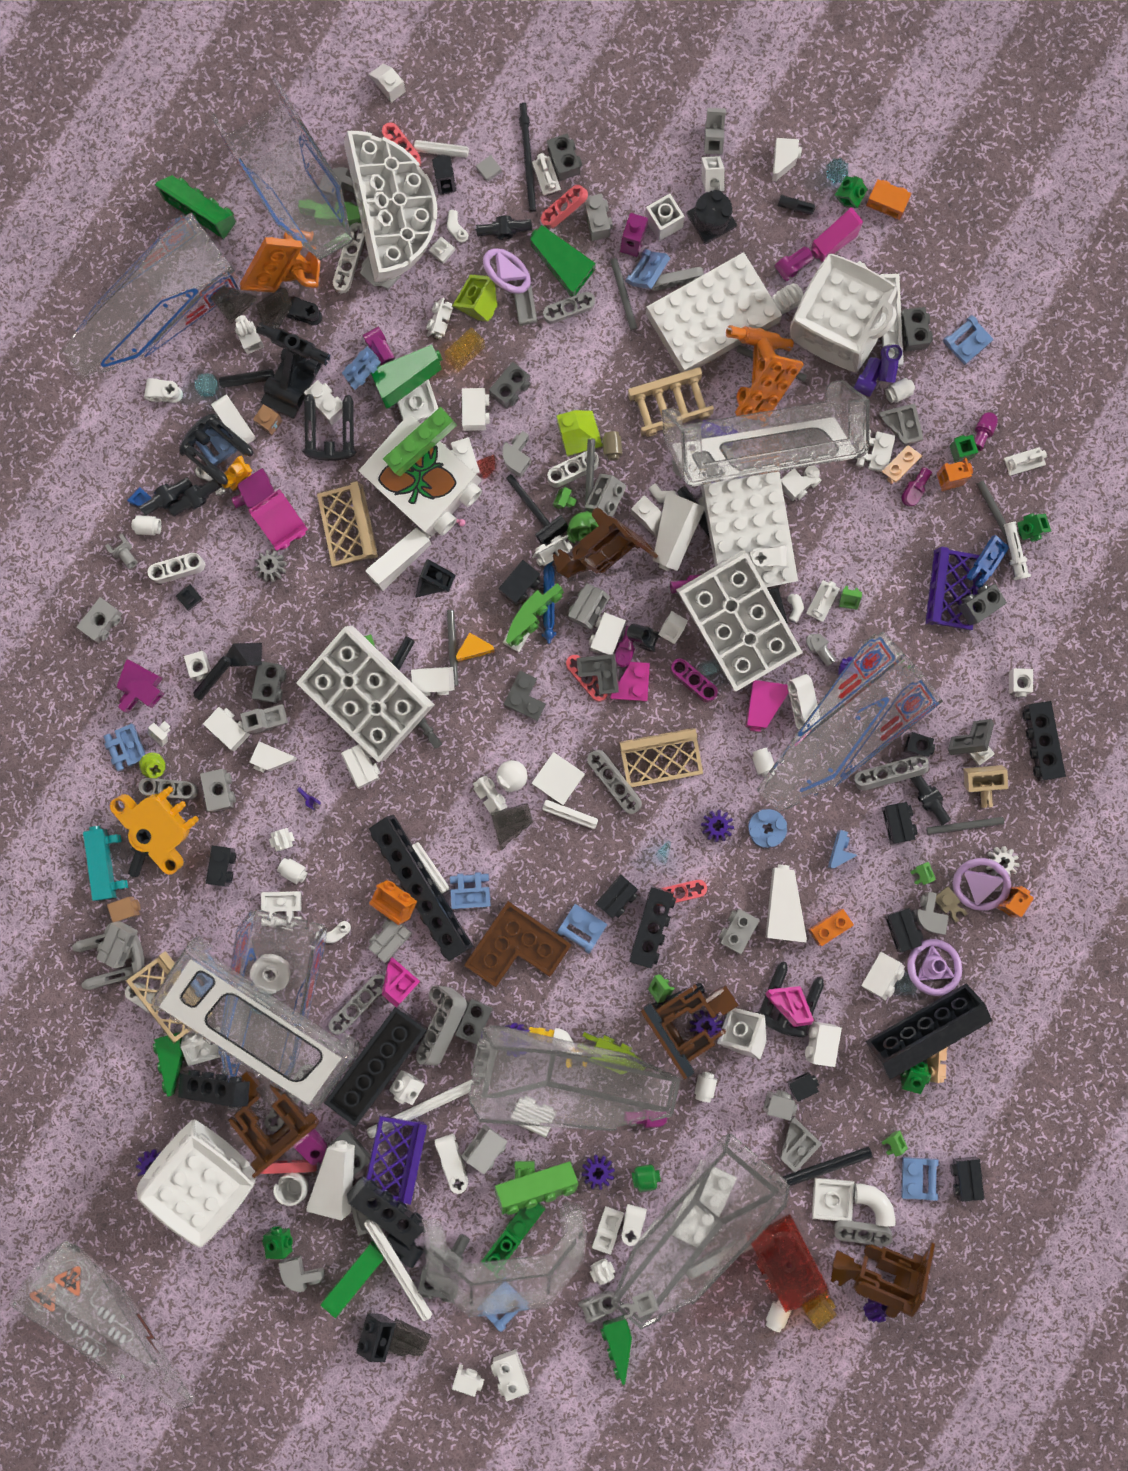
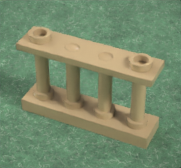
M700 367L628 389L629 400H635L638 403L645 427L641 428V436L651 437L656 435L657 431L695 419L705 420L711 417L714 407L713 405L705 406L698 385L699 380L702 378ZM688 384L691 386L699 410L688 413L680 390L682 385ZM669 389L674 393L681 414L671 419L662 395L663 391ZM653 395L656 398L663 421L652 424L644 400L646 396Z

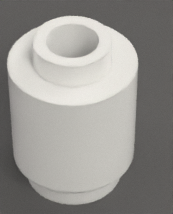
M904 378L889 385L885 389V394L890 403H897L912 396L915 386L912 380Z
M137 515L132 520V530H135L136 534L156 535L161 532V520L155 516Z
M767 748L752 752L754 756L752 759L757 774H762V777L773 775V770H776L771 752H768Z
M286 858L282 860L277 869L282 877L295 884L302 883L308 874L305 872V866Z
M703 1072L702 1075H698L694 1092L696 1094L695 1099L711 1102V1098H714L717 1084L714 1074Z
M778 1299V1302L773 1301L766 1318V1326L776 1332H781L785 1328L792 1311L787 1302Z

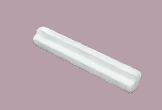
M416 140L414 143V149L417 152L467 158L469 154L467 146Z
M549 800L544 802L542 808L543 811L591 829H595L598 822L597 818Z
M420 843L413 844L412 847L440 892H446L449 889L448 884Z

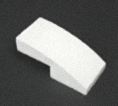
M605 1206L592 1245L593 1249L611 1255L624 1216L623 1212Z

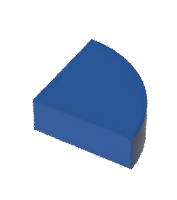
M139 487L127 501L134 506H140L152 499V497Z

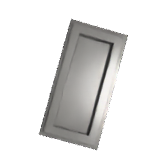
M530 286L526 292L514 293L519 326L537 323L532 287Z

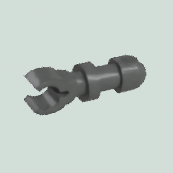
M424 717L418 723V726L424 731L423 735L428 737L434 749H437L442 745V742L433 732L434 729L429 727Z

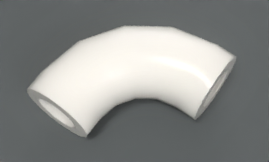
M865 1184L854 1185L855 1203L864 1204L872 1208L875 1213L876 1225H896L893 1205L886 1194L874 1186Z

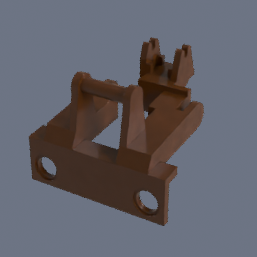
M595 508L592 511V517L597 522L598 527L579 541L580 543L572 551L573 557L561 549H558L559 556L553 554L558 573L568 579L572 575L592 570L595 573H604L634 547L637 549L642 548L654 558L658 557V554L645 539L617 519L608 516L600 508Z
M246 1071L240 1077H242V1081L250 1082L248 1106L241 1107L233 1115L234 1117H230L228 1121L256 1156V1159L250 1163V1166L254 1169L251 1176L255 1178L317 1127L319 1119L313 1112L306 1116L288 1092L285 1091L283 1093L272 1082L269 1085L270 1089L278 1099L271 1106L285 1122V1125L274 1134L266 1136L257 1124L259 1118L250 1108L262 1096L256 1089L260 1085V1081L255 1077L254 1073Z
M931 1242L923 1256L914 1253L912 1259L884 1246L879 1248L875 1245H867L864 1249L865 1256L860 1264L855 1263L854 1258L837 1250L831 1268V1282L838 1281V1286H842L852 1279L854 1280L852 1288L855 1289L857 1294L887 1306L885 1313L888 1317L896 1318L900 1312L914 1317L925 1301L935 1244ZM868 1258L877 1261L875 1268L895 1275L894 1282H888L881 1278L882 1275L867 1269Z

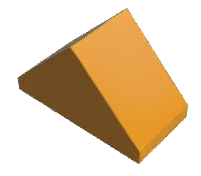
M469 633L456 658L460 662L495 651L493 645Z

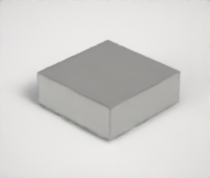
M491 155L476 165V169L486 182L502 172V169Z

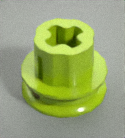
M154 752L145 754L139 762L142 774L148 778H158L165 770L166 764L163 757Z

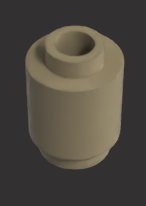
M610 431L604 433L602 438L604 457L608 458L609 461L618 460L623 455L619 432Z

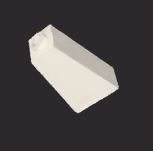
M668 491L665 496L655 547L658 557H653V561L660 563L659 568L669 571L670 568L678 571L705 507Z
M416 527L366 570L369 578L384 591L431 545L430 535Z
M778 865V868H773L765 937L806 942L807 937L795 871L790 870V866Z
M336 1141L327 1148L307 1205V1212L338 1220H343L351 1213V1205L348 1204L347 1194L353 1187L355 1145L347 1144L346 1141Z

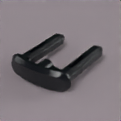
M307 394L304 400L305 449L302 450L304 455L324 461H339L354 457L357 451L354 450V401L352 397L345 395L342 401L343 450L335 451V441H324V450H317L316 401L312 394ZM309 420L312 427V440H309ZM347 421L350 423V441H347Z
M207 414L197 421L185 434L179 445V452L181 456L186 455L217 483L226 485L228 483L226 475L194 448V443L198 441L202 445H206L210 441V436L205 431L212 428L244 456L251 457L254 452L249 444L218 419L217 414ZM223 428L232 436V438H229L220 429ZM195 456H198L202 461H204L207 464V466L201 464L195 458Z
M783 961L776 967L768 990L773 989L774 986L776 989L782 987L788 971L786 962ZM817 977L813 981L806 998L808 1006L810 1002L812 1003L810 1007L812 1016L824 987L822 977ZM765 995L760 1010L755 1013L765 1016L767 1027L788 1036L804 1038L808 1035L806 1032L808 1025L790 1027L788 1026L789 1021L781 1012L777 1020L772 1019L770 1014L774 1004L770 1002L769 1006H767L769 999Z

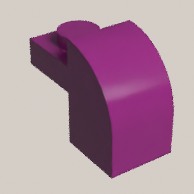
M134 680L124 686L130 692L122 696L118 708L123 712L129 713L139 700L148 707L153 708L165 693L145 680Z

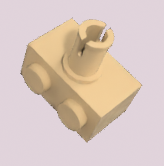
M1003 765L963 768L964 786L968 792L980 791V806L983 808H987V805L993 807L992 790L1008 789V773Z

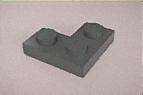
M616 654L577 658L578 677L598 675L599 694L619 693Z
M520 670L503 705L538 721L546 703L529 696L537 678Z
M992 719L973 721L970 734L951 737L948 747L950 755L987 751L994 727Z

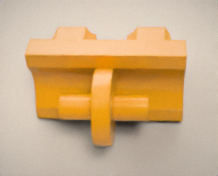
M242 456L237 457L224 473L228 479L226 485L222 484L224 488L230 487L232 491L238 489V484L251 475L252 470L248 464L244 463Z

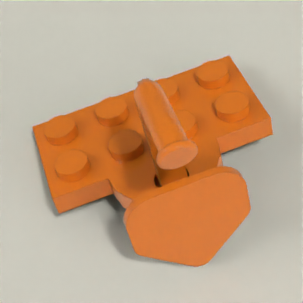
M288 231L284 233V239L265 237L239 283L241 290L276 293L282 282L297 280L304 287L317 288L320 272V258L317 249L311 248L304 258L300 254L303 248L301 241ZM290 231V232H292L295 236H296V234L299 235L298 232ZM300 232L306 242H309V244L313 243L314 233Z

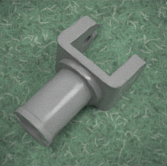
M121 533L119 535L123 541L121 545L115 549L109 544L105 545L110 554L116 559L121 558L126 567L131 569L138 562L130 553L132 545Z
M821 634L808 635L806 637V644L810 652L818 654L826 667L831 665V662L836 661V658L827 648L828 640Z

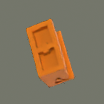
M877 179L866 206L900 220L912 193L903 187L891 185L886 180Z
M967 458L962 462L946 463L936 473L941 490L945 491L963 486L972 477L973 468L971 463H968Z
M389 880L376 885L377 889L369 904L397 925L409 920L417 901L409 893L404 892Z
M1023 886L1011 887L1008 898L997 908L1010 917L1022 918L1034 897L1029 895L1031 892Z
M838 909L809 928L808 931L817 945L822 947L854 926L844 909Z

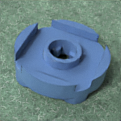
M761 810L754 814L749 821V835L752 841L760 847H775L784 840L787 834V822L775 810ZM770 823L773 831L765 834V829L762 827Z

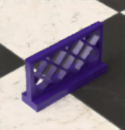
M940 547L934 550L925 624L973 630V625L969 626V624L965 625L960 622L958 617L962 613L960 612L955 615L950 606L955 602L958 605L962 604L960 598L966 594L970 595L971 590L973 595L978 592V587L975 583L979 578L980 572L972 580L973 586L969 589L962 580L967 577L970 571L965 561L967 559L977 561L980 555L949 550L947 547ZM949 555L955 556L959 561L954 567L948 561ZM960 565L967 572L962 578L954 570ZM950 572L957 580L951 586L946 580ZM958 583L965 591L959 597L952 589ZM947 591L955 599L949 604L944 599V594ZM947 609L952 619L942 621V612Z
M379 1116L366 1179L373 1181L377 1179L382 1186V1191L397 1183L400 1187L398 1196L392 1195L393 1199L402 1201L403 1204L411 1205L427 1125L421 1121L415 1122ZM383 1121L391 1122L395 1129L385 1135L381 1130ZM405 1125L412 1126L411 1134L404 1138L399 1129ZM397 1131L402 1140L392 1146L387 1138ZM386 1140L390 1149L381 1155L377 1150L378 1144ZM405 1143L408 1150L400 1158L395 1149ZM393 1151L398 1160L388 1166L383 1158ZM382 1160L386 1168L376 1174L373 1170L374 1164ZM401 1163L404 1167L403 1173L395 1177L391 1169ZM389 1171L394 1179L384 1186L379 1177Z

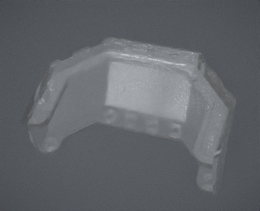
M579 1201L567 1202L561 1206L562 1238L547 1255L467 1264L446 1246V1235L439 1220L434 1218L422 1219L426 1281L470 1318L549 1308L584 1263L587 1239L586 1209Z

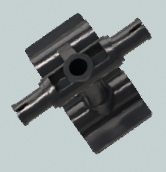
M259 322L258 325L260 327L257 326L256 333L271 339L273 344L283 348L280 357L282 361L274 378L269 377L265 382L263 388L265 394L261 404L294 419L306 397L304 392L313 384L322 364L325 366L328 364L326 360L329 361L331 355L316 348L313 343L296 334H292L280 327L273 328L263 322Z

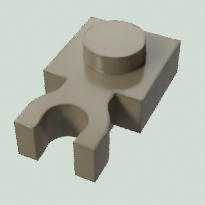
M948 886L936 895L935 903L944 914L950 912L951 918L955 923L959 921L956 917L958 911L963 916L968 914L963 908L958 907L957 904L961 901Z

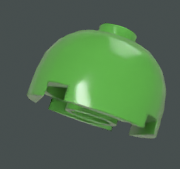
M592 512L578 513L570 520L567 535L572 543L575 544V541L579 542L598 527L597 522L592 517Z

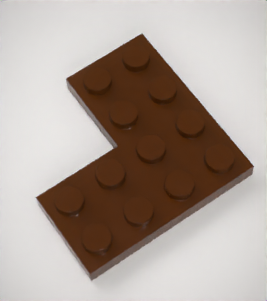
M507 901L464 966L494 987H497L517 956H520L551 977L572 944Z

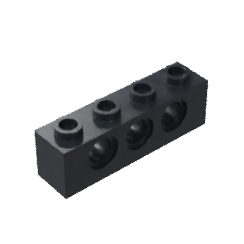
M1046 701L1024 706L1022 717L1027 722L1026 737L1031 742L1029 753L1035 763L1033 767L1034 777L1038 779V782L1066 777L1052 702ZM1036 718L1041 719L1043 723L1041 728L1036 725ZM1040 737L1046 740L1045 747L1040 745ZM1044 756H1047L1050 760L1048 766L1043 763Z
M651 885L629 962L651 969L653 964L657 965L660 953H657L658 946H662L665 935L662 934L664 927L668 928L671 916H668L670 908H674L676 897H673L674 892ZM656 904L664 906L662 913L654 912L653 908ZM650 923H657L659 929L656 932L649 931L648 925ZM646 941H650L654 945L649 951L644 950L642 947Z
M193 1069L189 1070L188 1073H180L179 1098L228 1107L248 1106L250 1082L242 1081V1077L231 1076L228 1078L226 1074H216L214 1076V1072H202L200 1074L201 1070Z
M362 1176L347 1194L348 1204L409 1247L425 1230L423 1218L419 1213L411 1212L406 1204L393 1199L390 1192L387 1190L382 1191L371 1179L367 1180ZM370 1198H376L374 1201H368Z

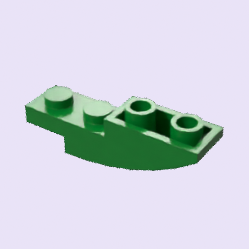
M538 1203L533 1208L527 1209L524 1207L519 1209L488 1250L481 1263L497 1275L520 1245L522 1239L545 1211L546 1207Z

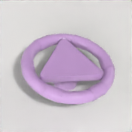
M498 248L490 249L483 256L485 272L496 285L505 291L515 294L528 290L531 283L529 271L524 263L515 255ZM493 256H496V273L490 265V259ZM524 279L521 286L508 284V281Z
M976 858L963 863L955 872L952 882L954 893L961 903L968 908L979 911L995 909L1001 903H1004L1011 890L1010 876L1005 868L998 862L986 858ZM985 865L992 867L1002 877L988 875L985 872L969 871L968 869ZM964 872L975 902H972L963 895L960 883ZM1004 882L1002 893L996 900L981 904L986 897Z
M927 939L921 941L922 946L913 948L907 961L908 974L916 988L928 995L942 996L948 994L955 989L962 976V963L958 953L950 944L942 940ZM934 946L947 951L951 955L954 963V974ZM929 947L917 976L915 959L918 953ZM953 978L951 982L939 989H933L920 981Z

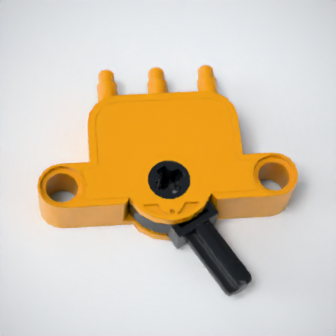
M171 786L159 794L148 796L138 805L127 794H122L110 802L111 812L126 829H129L128 839L132 845L131 850L135 851L128 874L132 877H139L145 857L148 855L168 875L174 874L183 866V858L175 847L189 836V829L199 819L197 816H194L186 822L179 814L186 806V803L181 801L173 807L166 798L173 791ZM119 801L123 802L124 808L119 806ZM169 860L175 863V867L169 864Z

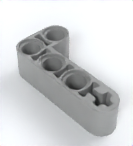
M434 985L429 991V999L438 1008L416 1053V1060L419 1064L437 1066L442 1061L467 1007L465 998L453 988Z

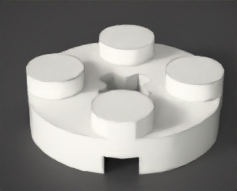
M263 954L254 962L250 971V978L259 991L273 994L284 989L288 984L291 975L290 965L288 961L280 956ZM272 970L275 976L269 978L265 971Z

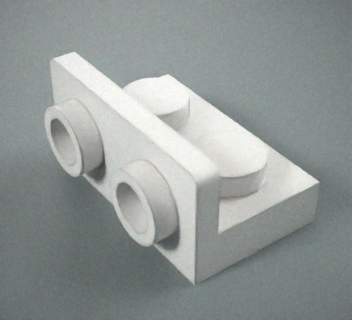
M212 1027L213 1029L221 1033L220 1027ZM191 1032L182 1037L181 1049L188 1066L225 1056L223 1048L198 1032Z

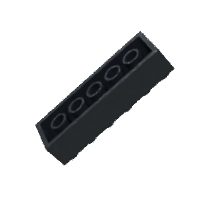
M966 983L865 1042L874 1060L889 1080L992 1022V1018L986 1004Z
M400 1006L395 1007L324 1104L356 1127L424 1036L428 1027Z

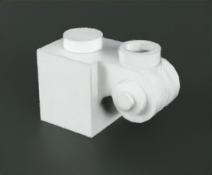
M244 315L235 319V332L247 355L264 348L259 334L256 333V327L253 322L248 321Z
M813 465L808 466L804 472V477L795 469L791 470L781 479L782 490L792 501L796 498L798 500L802 499L808 493L806 490L810 486L814 488L822 481L819 477V469Z

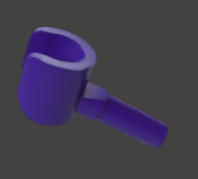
M300 787L297 789L306 800V806L316 810L313 808V803L316 802L320 805L321 802L313 796L307 795Z

